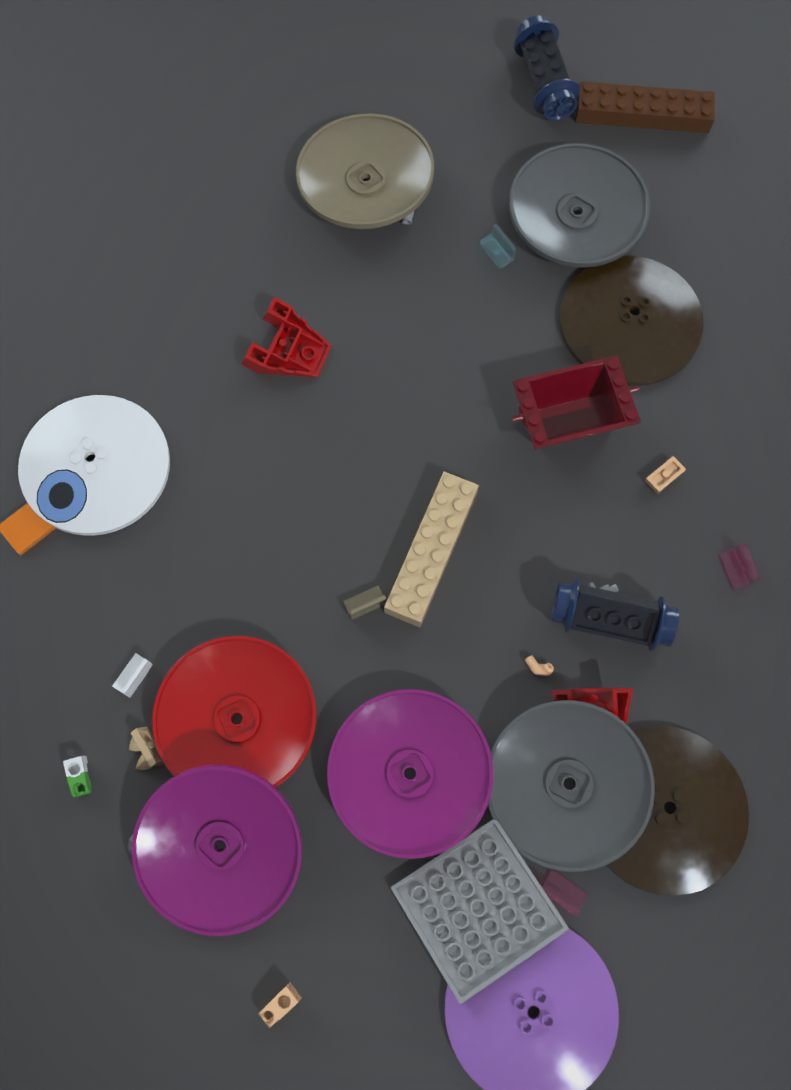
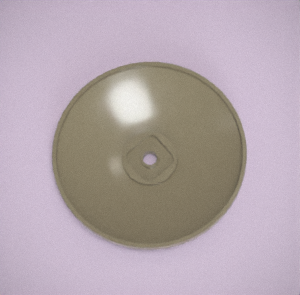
M357 114L335 120L319 129L310 137L299 154L296 165V178L303 200L319 217L342 227L371 229L395 223L411 214L421 205L432 187L434 159L431 148L425 138L411 125L387 115Z

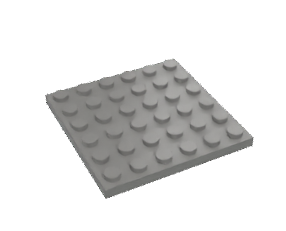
M494 819L464 838L454 847L446 850L390 887L460 1005L569 930L499 822Z

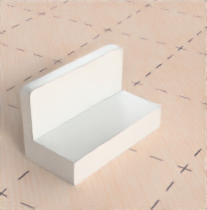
M135 653L112 687L130 698L153 664Z

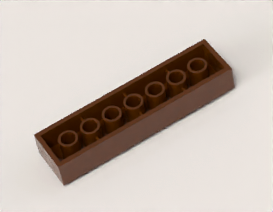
M580 81V93L577 98L576 123L709 134L715 120V92Z

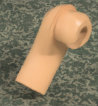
M533 655L524 660L535 675L546 677L554 671L551 663L539 664Z

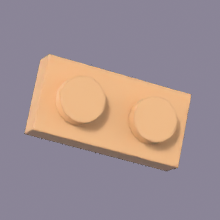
M672 456L649 475L645 482L658 494L683 474L686 468Z

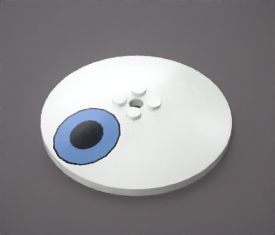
M84 396L67 401L49 411L29 432L19 457V483L30 507L39 517L55 528L67 533L84 536L107 534L133 524L144 516L157 502L168 479L170 452L159 424L146 410L137 404L115 396ZM91 454L95 455V459L93 461H86L87 456Z

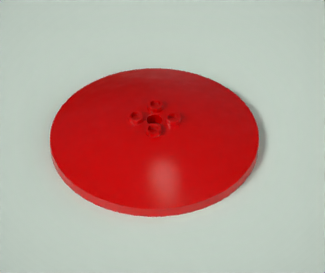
M247 636L222 637L205 642L186 653L165 676L153 707L152 726L154 741L163 763L173 776L194 767L223 764L237 766L254 772L277 788L295 773L307 756L315 735L317 710L314 693L306 674L288 653L276 645L258 638ZM235 714L242 715L243 720L240 724H233L232 717Z

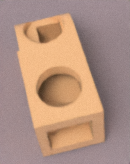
M289 983L258 1014L270 1028L289 1012L302 997L293 985Z

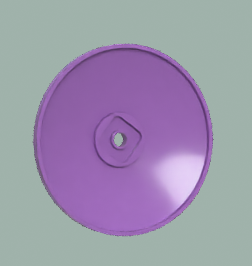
M570 929L461 1005L447 984L444 1011L451 1046L464 1070L484 1090H585L598 1078L611 1057L619 1025V1008L615 986L608 969L598 953L582 937ZM531 1006L539 1008V1016L535 1019L529 1018L527 1013Z

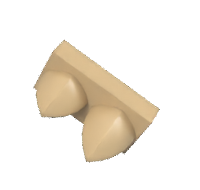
M141 727L131 732L132 739L129 744V750L142 752L136 769L147 770L162 765L163 761L149 728Z

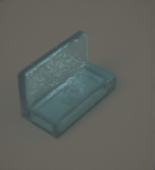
M496 224L493 225L492 233L482 238L480 245L499 269L514 261L516 248Z

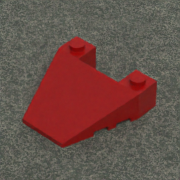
M274 297L263 320L278 327L276 335L268 350L252 342L241 365L256 373L317 378L332 346L316 330H313L307 324V321L294 311L295 309L291 305Z

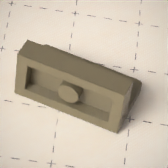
M378 585L343 601L351 620L384 606L387 599L385 595L383 596Z

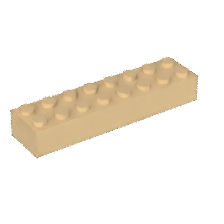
M443 472L385 604L384 613L421 627L473 505L479 485Z

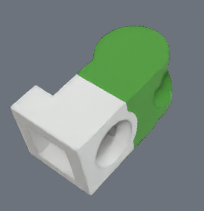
M79 756L63 761L72 796L75 798L91 793L92 786L87 769V756Z

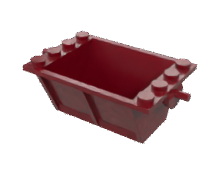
M617 355L513 380L520 406L518 407L519 415L512 416L511 419L512 422L520 421L523 428H528L535 450L641 424L631 393L640 391L639 386L629 388Z

